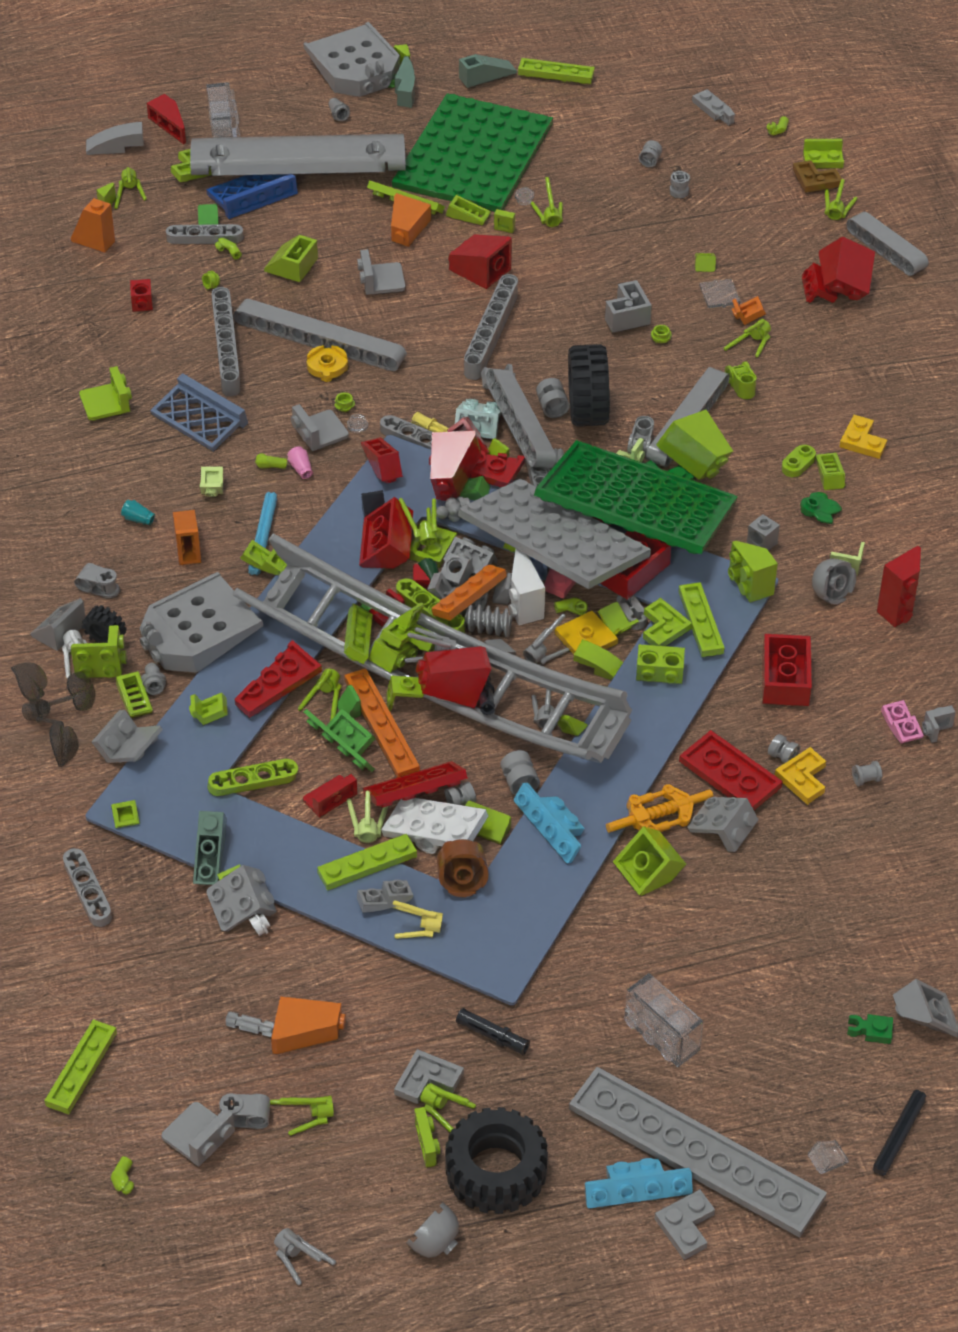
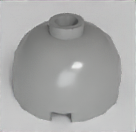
M835 558L822 561L816 567L812 577V587L816 595L831 604L844 602L846 598L843 597L848 592L852 593L856 583V571L851 567L852 564Z
M444 1202L440 1205L443 1211L440 1214L434 1211L414 1233L418 1237L414 1243L410 1239L406 1242L408 1246L421 1256L428 1258L436 1257L442 1252L448 1255L458 1244L455 1238L459 1232V1222L457 1216Z

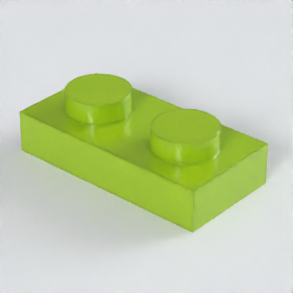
M425 1107L414 1109L415 1126L426 1168L436 1166V1155L440 1154L438 1139H433L432 1132H435L432 1116L427 1117Z

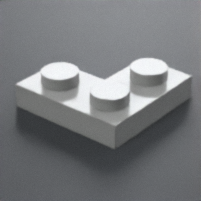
M417 1049L395 1086L394 1095L418 1104L424 1088L429 1083L453 1093L464 1074V1068Z
M698 1190L656 1212L654 1219L683 1260L707 1248L708 1242L695 1225L714 1216L715 1209L703 1192Z

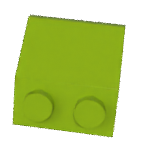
M644 826L613 860V863L640 896L670 883L686 865L660 831Z

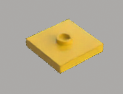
M593 611L587 612L555 628L554 634L570 649L573 655L582 639L596 644L605 650L618 644V638Z

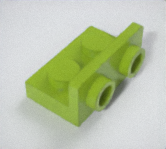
M805 139L803 160H812L816 169L843 168V140Z

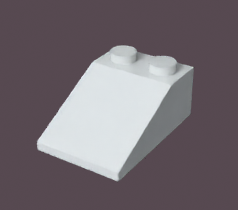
M515 549L511 589H509L511 604L508 605L510 615L513 614V617H515L518 625H523L544 619L545 586L529 556Z

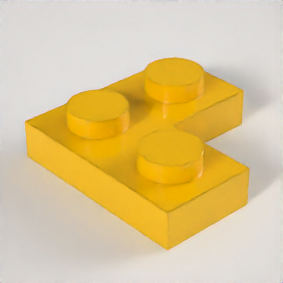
M853 415L840 440L839 447L880 459L887 446V439L869 434L874 420Z
M809 747L775 769V776L782 780L783 784L802 801L809 804L825 793V786L813 775L826 767V760Z

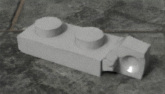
M708 89L692 96L693 103L715 121L721 119L728 126L735 123V113Z

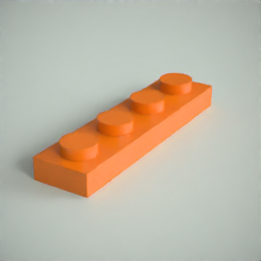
M494 565L483 567L481 571L470 577L464 584L457 587L447 597L441 599L439 603L433 606V616L452 620L507 577L506 570Z

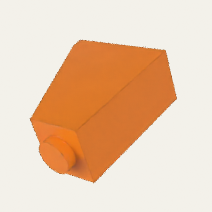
M396 193L394 195L391 222V241L409 247L431 221V204Z
M93 198L83 209L71 236V242L105 253L115 242L111 204Z
M195 510L173 512L179 565L201 563Z
M280 996L271 1037L272 1054H280L338 1039L339 1031L345 1028L346 1014H342L341 1003Z

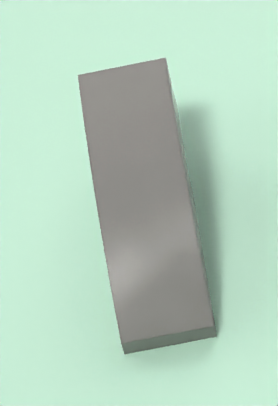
M142 122L118 125L95 134L86 140V154L125 153V147L144 146Z

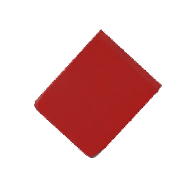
M414 564L413 581L427 590L431 581L418 564Z

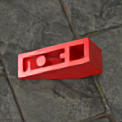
M163 94L147 102L148 119L179 142L185 144V126L176 101Z
M380 437L361 442V446L377 478L382 482L391 483L396 481V478L403 477L399 452L383 438Z

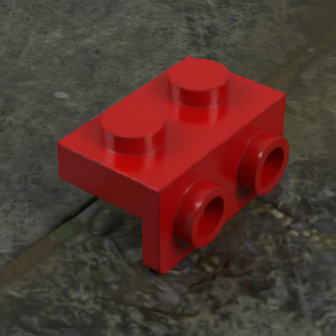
M813 262L808 269H805L802 274L806 301L811 303L816 296H819L834 303L838 298L837 292L824 286L821 266Z

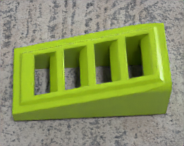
M456 195L448 206L446 216L484 225L491 212Z
M837 453L817 454L816 462L824 490L843 489L845 487V472Z
M139 671L116 677V686L130 718L153 713ZM136 685V687L131 688V689H127V690H126V688H125V687H129V686ZM139 692V694L128 696V694ZM140 698L142 699V701H138V702H134V703H131V702H130V701H132V700H136V699H140ZM141 705L145 706V708L133 710L134 707Z

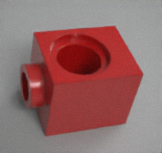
M130 280L132 312L153 310L151 280Z

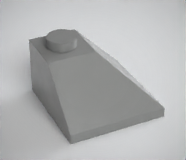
M915 979L893 994L896 1003L895 1009L900 1017L958 1038V1023L946 993Z

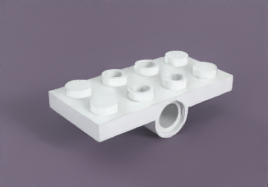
M419 798L401 799L381 831L384 837L396 838L407 834L421 851L434 854L439 846L442 847L447 841L459 839L473 841L488 818L486 809Z

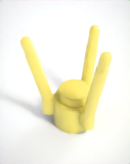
M393 901V905L396 906L393 908L422 916L420 927L425 928V931L395 934L394 937L396 939L422 936L433 938L434 932L440 933L443 913L428 911L406 903Z

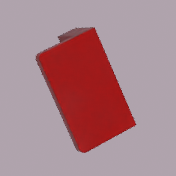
M352 774L345 778L342 775H338L303 796V802L320 818L346 802L347 799L358 795L357 779Z

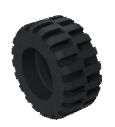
M602 344L573 345L568 350L571 422L577 427L606 425L609 422L610 415L609 367L606 347Z
M490 1107L483 1108L480 1113L474 1111L468 1114L467 1120L462 1118L456 1123V1129L451 1130L445 1148L447 1182L450 1189L454 1190V1195L461 1201L465 1199V1205L472 1209L475 1206L479 1207V1211L488 1213V1210L495 1211V1214H503V1210L509 1209L510 1212L519 1210V1205L521 1204L523 1207L527 1206L532 1202V1196L535 1198L539 1195L547 1177L546 1138L542 1136V1130L538 1125L533 1126V1120L525 1115L523 1118L521 1117V1112L513 1109L509 1112L504 1107H498V1110H491ZM501 1148L514 1153L521 1162L511 1170L495 1173L481 1169L472 1159L486 1149Z

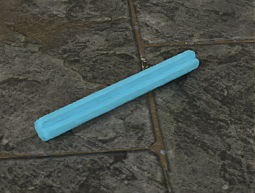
M267 492L265 494L255 542L264 548L267 546L277 502V494L275 492ZM249 564L250 575L257 576L261 573L260 569Z

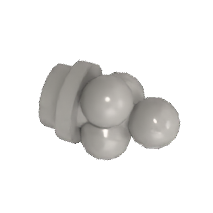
M469 498L447 499L445 506L437 508V517L445 519L448 516V519L452 522L459 521L461 518L458 516L459 508L469 504Z
M148 663L145 666V674L141 676L142 684L148 694L157 695L164 690L166 677L160 672L155 663Z

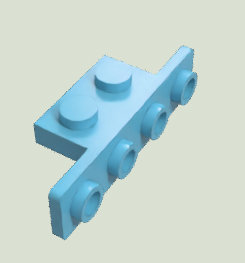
M523 783L514 798V802L566 863H572L581 848V844L574 836H581L585 828L578 821V818L564 805L563 800L555 796L540 797L528 783Z
M644 1158L638 1162L631 1163L617 1162L614 1165L606 1166L608 1179L585 1182L587 1208L693 1193L692 1172L690 1168L664 1171L659 1159Z

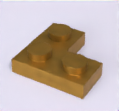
M812 160L793 163V171L805 193L832 189L840 185L842 178L837 169L818 172Z

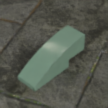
M404 56L395 76V93L397 94V106L412 108L415 98V75L409 57Z

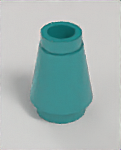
M126 500L121 510V515L125 517V520L149 526L155 518V513H152L136 500Z

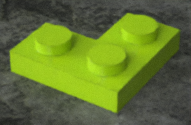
M191 149L178 152V159L182 163L172 165L171 173L179 182H187L192 179L212 175L211 166H209V175H191Z
M662 598L644 608V615L655 623V625L643 632V639L650 645L667 646L692 629V622Z
M393 622L385 627L380 635V638L385 640L387 644L397 648L402 647L409 641L423 651L430 652L435 648V644L407 636L408 633L426 636L415 631V627L429 631L417 623L406 630Z

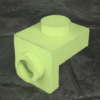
M201 467V494H205L208 497L223 494V467Z

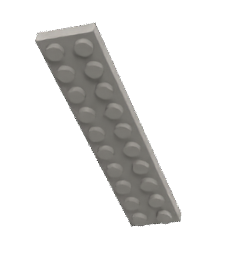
M599 1067L595 1068L569 1103V1110L675 1169L690 1168L693 1179L799 1238L826 1199L827 1192Z

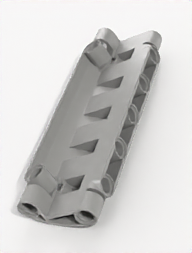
M404 134L191 139V175H209V166H211L212 176L385 172V162H388V171L406 170Z

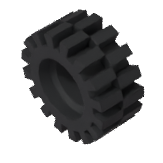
M102 605L92 608L82 621V629H85L84 633L86 635L89 634V639H94L95 643H108L109 626L118 625L120 635H124L127 630L125 622H121L122 617H117V612H111V608L106 607L105 609Z

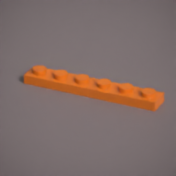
M364 668L345 674V683L347 686L352 685L361 700V712L396 777L420 771V766L367 669Z

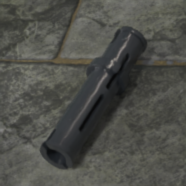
M488 676L486 685H484L479 697L480 711L484 715H491L495 711L493 697L495 690L490 676Z
M465 1008L461 1009L457 1014L456 1023L495 1041L500 1047H508L522 1056L529 1049L530 1040L511 1032V1029L508 1027L502 1028Z

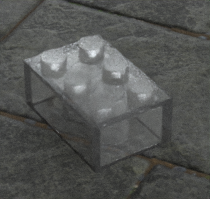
M229 82L206 84L212 137H240V130L238 128L239 115L234 89L230 90Z
M648 973L627 989L624 1017L627 1025L632 1029H636L649 1045L656 1047L665 1060L672 1062L676 1067H680L700 1051L704 1021L656 978Z

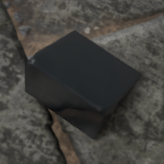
M383 490L361 494L364 517L385 504Z

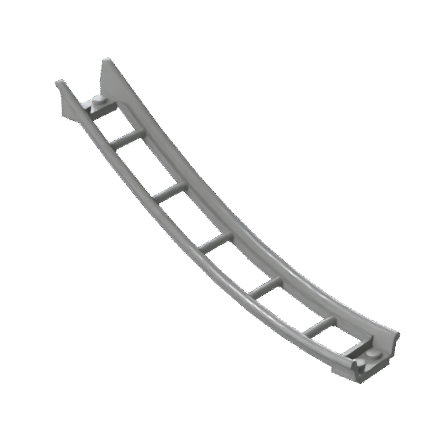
M274 533L269 538V542L287 566L280 573L272 589L267 593L265 600L262 602L239 588H236L232 594L260 612L267 614L347 659L349 658L344 653L345 642L317 628L318 621L336 593L342 592L389 617L376 639L380 638L382 630L393 623V620L411 609V607L351 577ZM305 573L330 586L307 622L284 610L285 605L299 586ZM421 613L417 624L435 634L456 640V649L478 646L486 647L491 667L506 673L493 694L494 709L512 680L516 678L563 694L541 732L497 716L494 713L484 715L480 708L476 706L471 708L426 694L423 695L424 698L484 725L552 750L602 763L603 759L610 758L631 722L629 715L632 709L626 700V691L584 681L522 659ZM373 644L369 648V655L372 650ZM368 659L364 664L352 661L389 681L391 675L411 677L397 669L390 673ZM574 698L600 706L578 744L552 736L553 729L570 701L573 702Z

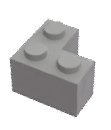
M637 280L618 284L617 299L606 301L605 321L612 333L651 323L652 305Z

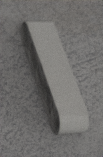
M864 211L847 220V229L854 237L906 275L912 276L928 267V258L922 251L869 213Z

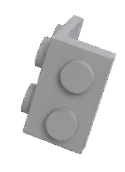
M368 249L360 250L357 267L358 271H361L359 272L360 283L364 284L366 295L405 290L404 276L399 262L371 265Z
M300 404L292 407L291 423L312 451L349 437V432L332 410L308 416Z
M711 797L705 801L702 808L693 817V820L688 825V829L690 832L718 833L727 851L736 852L759 819L747 798Z
M242 865L207 889L208 898L222 931L233 929L255 913L270 917L277 912L274 906V898L267 889L265 876L260 869Z
M193 1102L162 1132V1140L199 1167L235 1132L233 1113L225 1108L217 1116L199 1102Z

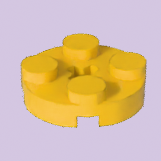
M324 345L317 346L310 350L307 355V370L313 376L321 378L322 381L329 382L348 370L347 354L338 346L331 345V348H324Z

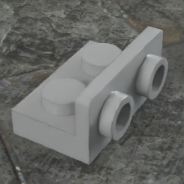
M455 537L443 558L445 562L449 553L455 555L462 553L468 556L474 566L471 573L473 575L481 571L483 567L491 565V563L496 564L498 561L491 548L484 545L482 548L476 546L472 540L465 537L463 539Z

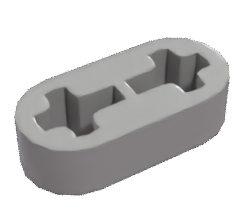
M618 595L616 602L619 603L629 622L636 619L639 620L631 629L641 630L645 628L647 617L644 615V608L637 598L632 595L626 600Z

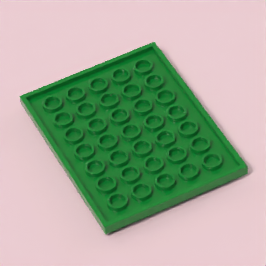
M447 93L405 159L406 170L398 171L393 178L392 187L447 201H452L458 195L489 211L503 210L553 124V117Z
M578 440L571 445L539 483L534 493V496L539 497L542 501L553 502L565 509L582 512L587 517L602 519L607 524L619 525L627 531H636L644 534L647 538L664 541L669 546L684 548L692 554H702L736 504L738 497Z

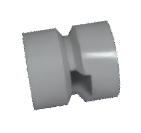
M544 379L537 385L536 393L543 413L547 417L557 418L568 411L569 401L559 379Z
M517 750L502 758L500 766L512 794L516 795L523 783H528L534 790L538 788L540 780L527 752Z

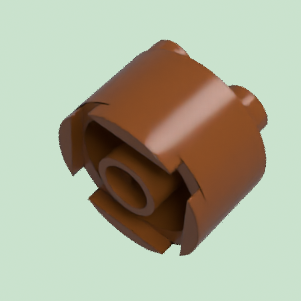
M466 839L447 841L443 844L437 856L440 884L448 890V893L456 897H469L476 894L478 889L486 885L489 875L485 853L478 842Z

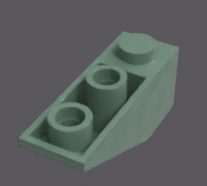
M477 54L459 59V78L467 88L517 73V70L508 60Z
M199 811L193 884L213 885L219 881L217 874L220 873L227 824V817L224 812Z

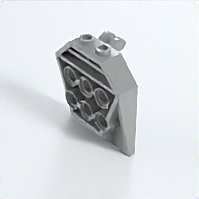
M369 22L326 38L304 43V49L334 93L361 97L387 88L391 80L395 79V73L397 74L400 67V55Z
M216 572L149 605L140 626L142 636L140 643L145 651H150L156 664L160 663L165 670L196 673L263 627V621L255 615L245 602L232 595L234 590L220 576V573Z

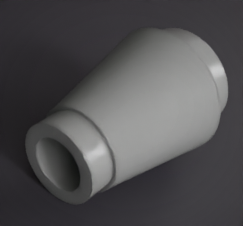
M337 98L330 99L328 105L333 118L337 121L347 120L350 115L348 105Z

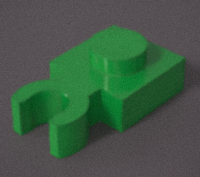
M867 1014V1019L863 1020L860 1016L849 1015L848 1024H853L857 1027L848 1026L847 1035L857 1037L863 1034L865 1035V1041L891 1044L893 1017Z

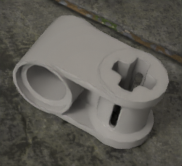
M640 416L635 420L632 434L629 437L628 453H631V449L638 439L642 438L644 439L643 451H645L646 456L647 450L653 441L654 420L651 417Z
M87 563L74 580L75 586L79 590L106 599L114 598L120 592L119 585L116 583V572L93 563Z
M230 1093L220 1099L219 1107L221 1112L226 1108L233 1113L234 1127L263 1129L269 1125L270 1098L264 1094Z

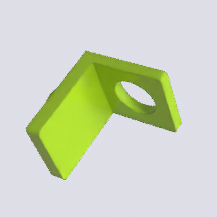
M618 602L612 603L598 611L603 623L615 636L630 630L639 622L638 619L629 622Z
M391 675L386 692L389 711L392 710L395 696L423 698L424 694H422L421 686L418 683L419 677Z

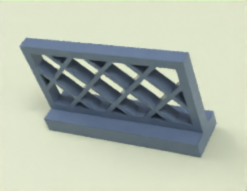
M183 373L177 378L178 384L150 410L153 416L213 452L238 427L243 429L248 424L244 409ZM179 392L183 393L186 397L185 399L174 400V397ZM200 403L201 408L189 409V404ZM186 404V410L175 411L174 406ZM165 407H171V412L161 413L160 410ZM215 412L217 417L205 419V413ZM201 414L202 419L190 421V415ZM187 416L186 422L178 423L175 421V417ZM230 421L232 423L229 427L220 428V422ZM217 423V429L206 430L205 424ZM202 425V431H191L192 426ZM218 434V437L212 443L206 440V436Z

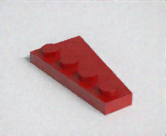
M481 450V456L469 478L473 479L483 476L488 484L500 488L513 483L525 464V457L518 455L517 458L507 457L505 453H498V456L486 454V451ZM431 456L429 457V465H431Z
M292 640L287 645L288 648L283 653L280 652L275 657V661L261 671V676L257 680H252L234 699L235 705L251 718L321 673L322 665Z

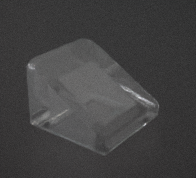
M836 1140L817 1141L808 1152V1157L820 1174L827 1173L849 1162Z

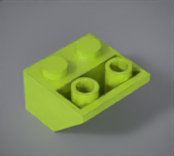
M302 235L289 240L279 248L265 266L264 272L301 282L318 259L317 240Z
M733 541L731 552L729 553L730 566L728 568V575L738 585L740 593L745 595L750 603L774 595L778 563L767 548Z

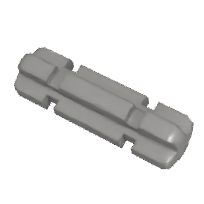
M232 1011L228 1012L225 1020L228 1027L236 1028L239 1026L240 1030L256 1034L262 1032V1035L272 1037L274 1022L265 1020V1022H262L260 1018L244 1014L239 1016V1013Z

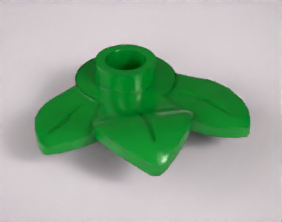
M823 492L811 493L809 497L803 498L800 502V510L804 515L815 517L823 523L832 524L833 518L831 515L842 511L839 503L828 499V495Z

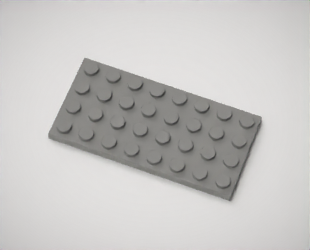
M522 479L516 480L459 508L458 516L587 589L650 557V548L609 527L607 524L593 517H587L582 512L565 509L553 502L542 501L539 497L534 496L536 487Z

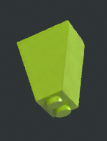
M707 410L673 421L656 444L660 450L698 480L706 477L709 479L715 477L720 472L721 466L729 461L728 457L733 452Z

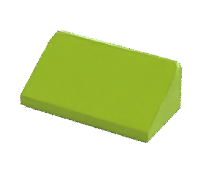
M467 801L465 806L486 809L488 818L477 836L501 844L511 828V817L472 801Z

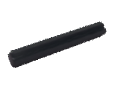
M914 1090L873 1165L874 1173L884 1176L888 1172L926 1101V1094L924 1092Z

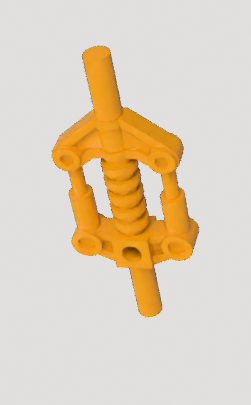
M666 784L661 791L653 794L651 792L641 796L633 794L629 797L626 804L629 816L606 823V830L610 833L633 825L634 829L639 831L644 826L663 832L678 824L682 827L688 826L692 816L693 805L713 797V792L709 789L689 796V794L672 785ZM661 796L670 800L646 809L642 806V804L651 802ZM678 812V819L664 821L658 824L651 822L659 817Z

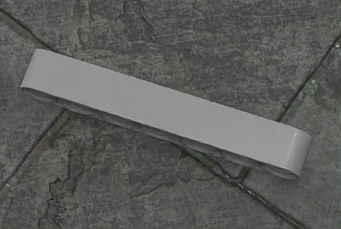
M506 274L500 278L464 356V375L470 380L481 378V372L487 366L518 297V278L515 275Z
M217 287L212 291V305L221 388L225 396L233 397L240 393L241 388L229 289Z
M709 367L650 444L646 453V460H652L655 464L663 467L669 466L673 459L657 447V442L673 421L703 410L709 412L728 385L730 378L728 373Z
M490 368L486 374V384L530 467L552 468L556 460L555 451L512 371Z

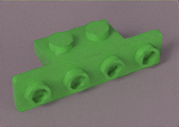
M341 709L326 726L309 710H304V713L309 717L307 722L316 730L319 727L322 728L324 732L321 735L329 742H338L339 746L337 749L348 757L350 754L355 758L352 762L361 770L365 768L371 772L375 770L361 755L376 738L348 713Z

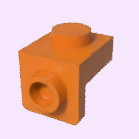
M758 296L739 305L736 298L732 300L734 304L732 312L735 318H740L744 325L766 315Z

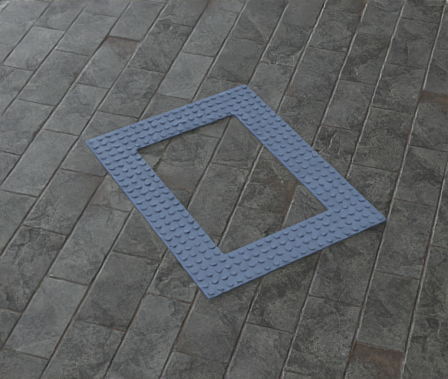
M387 435L384 440L399 452L403 477L396 478L397 480L391 483L382 482L376 477L367 460L299 545V548L370 587L385 568H362L359 566L364 522L361 494L383 490L385 503L393 497L398 500L403 498L406 506L413 510V520L416 526L420 521L427 520L426 509L428 507L431 509L432 516V499H436L430 480L431 465H429V457L431 456V449L393 435ZM489 484L490 490L488 494L500 489V487ZM436 499V507L445 506L446 501ZM448 516L445 519L437 517L438 525L507 550L503 548L504 541L462 518L457 522H452L448 519ZM611 524V526H609L617 530L618 532H622L624 534L628 532L623 527L616 524ZM671 546L670 565L638 590L634 596L638 601L649 605L662 598L688 619L678 592L679 585L701 582L725 647L724 654L701 657L691 629L667 645L668 647L685 648L682 684L636 680L638 645H650L643 639L642 634L608 685L610 688L626 691V700L632 709L629 715L631 722L610 758L603 759L602 763L563 753L537 793L540 797L555 796L563 800L564 805L578 818V821L585 828L581 836H574L581 844L572 863H566L528 817L523 814L488 867L489 875L486 885L478 889L476 894L469 897L453 896L442 887L439 879L401 863L327 891L317 873V867L365 848L236 793L225 796H214L209 793L207 789L209 776L215 772L232 769L290 693L251 718L235 705L234 699L252 680H257L261 676V671L266 666L269 667L275 661V657L288 648L287 645L292 640L314 659L325 648L252 606L250 609L263 621V627L197 673L156 725H160L163 729L158 735L157 741L149 745L140 760L136 762L128 761L88 810L86 820L194 867L199 811L224 812L227 817L220 873L239 864L260 869L265 876V884L274 898V903L512 1006L518 1002L626 829L625 827L609 833L606 830V823L629 816L626 804L631 795L641 796L649 792L770 596L750 603L746 596L740 593L735 581H732L728 575L730 560L706 551L702 554H692L684 548ZM305 573L304 578L285 605L284 610L307 622L330 586ZM275 575L257 599L262 602L265 600L267 593L272 589L279 575ZM776 578L775 588L778 585V578ZM600 583L597 584V585H599V586H601V587L607 588V587L603 586V585L600 584ZM342 592L336 593L318 621L317 628L334 636L347 619L349 608L353 603L357 605L359 601ZM650 621L645 631L655 625V623ZM221 692L227 697V716L202 725L197 718L192 717L189 710L191 695L196 694L201 701ZM594 706L584 723L589 726L600 706ZM588 726L578 736H575L571 742L578 744ZM135 800L140 824L115 828L111 804ZM407 880L413 893V899L406 902V904L428 911L443 913L440 933L434 932L433 938L422 936L396 939L394 937L395 934L425 931V928L420 927L422 916L395 908L362 913L357 900L358 890L382 889L383 881Z

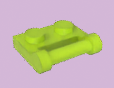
M421 521V523L418 526V529H420L421 524L427 523V521ZM437 527L438 541L434 544L426 545L423 551L417 550L420 546V538L414 537L410 546L409 559L420 562L423 559L431 558L437 562L438 568H440L452 541L457 537V533Z

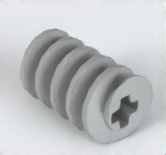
M471 604L467 607L465 613V629L468 625L469 631L474 632L477 626L478 633H483L486 627L487 634L491 635L495 629L497 636H500L504 630L505 637H509L513 614L509 615L508 608H505L503 614H500L499 607H496L492 613L490 606H487L485 611H482L481 604H478L476 610H473Z

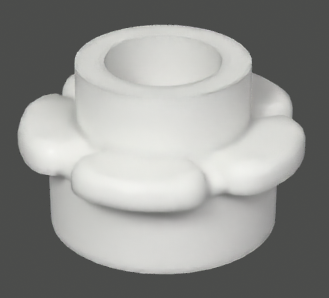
M255 913V916L249 919L253 928L259 936L264 933L268 934L269 922L264 914L258 916Z

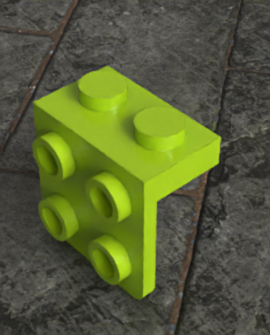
M118 366L109 368L111 384L84 389L79 392L89 420L130 412L129 400L132 399L129 387H125L127 386L124 373L120 374Z
M118 625L109 626L108 643L71 645L72 661L77 678H111L122 676L123 664H127V652L122 650L125 645L124 635H120Z

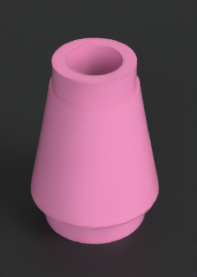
M302 447L292 448L287 454L288 462L302 479L311 477L313 471L307 451Z

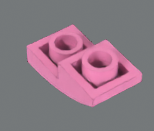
M904 700L882 706L881 712L889 728L900 743L923 738L924 735L916 717L910 715Z

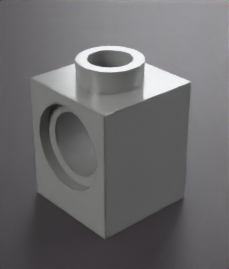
M762 514L748 526L747 544L767 548L769 551L778 543L780 525Z
M449 553L441 573L452 587L461 586L469 579L474 566L468 556L462 553H457V555ZM456 567H462L459 572L453 573Z

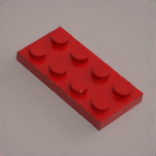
M712 730L679 755V762L725 796L729 798H747L754 811L782 788V780Z
M450 761L364 787L363 792L365 796L366 791H370V800L375 805L387 807L394 804L393 801L410 800L415 798L418 793L425 792L428 794L438 791V787L447 785L452 787L459 785L461 780L468 779L466 769Z

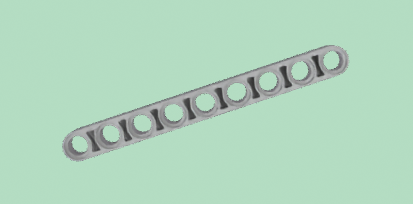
M245 299L233 314L235 321L242 326L314 348L324 345V348H331V345L338 346L346 352L347 358L389 371H396L407 355L405 348L399 344L251 299Z

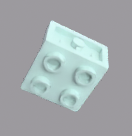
M466 399L456 408L455 423L463 417H469L480 432L481 437L494 439L497 438L499 416L502 413L496 402L481 404L478 403V400Z

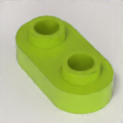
M809 445L796 447L782 461V473L788 477L800 476L814 463L815 449Z

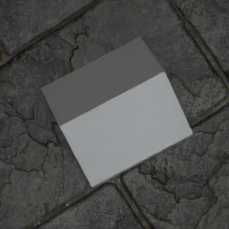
M79 598L59 606L30 635L58 651L64 645L63 635L67 631H79L82 628V621L86 617L83 600Z

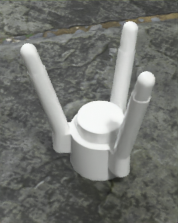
M69 630L63 635L64 645L62 650L67 679L71 677L69 661L71 645L87 643L86 640L82 639L80 632L77 630Z

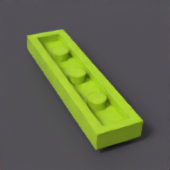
M521 58L518 75L591 84L595 67Z
M370 180L367 188L373 190V195L382 198L384 195L390 196L389 200L394 201V195L398 193L431 204V214L433 215L436 212L443 214L445 206L437 202Z
M701 582L679 585L678 592L688 620L692 622V631L701 657L724 654L725 647Z
M353 603L348 611L344 653L352 661L364 664L369 655L373 614Z
M404 834L318 866L317 873L328 891L417 857V850L408 835Z
M94 1019L92 1020L44 1100L46 1107L68 1115L70 1114L117 1034L116 1027Z

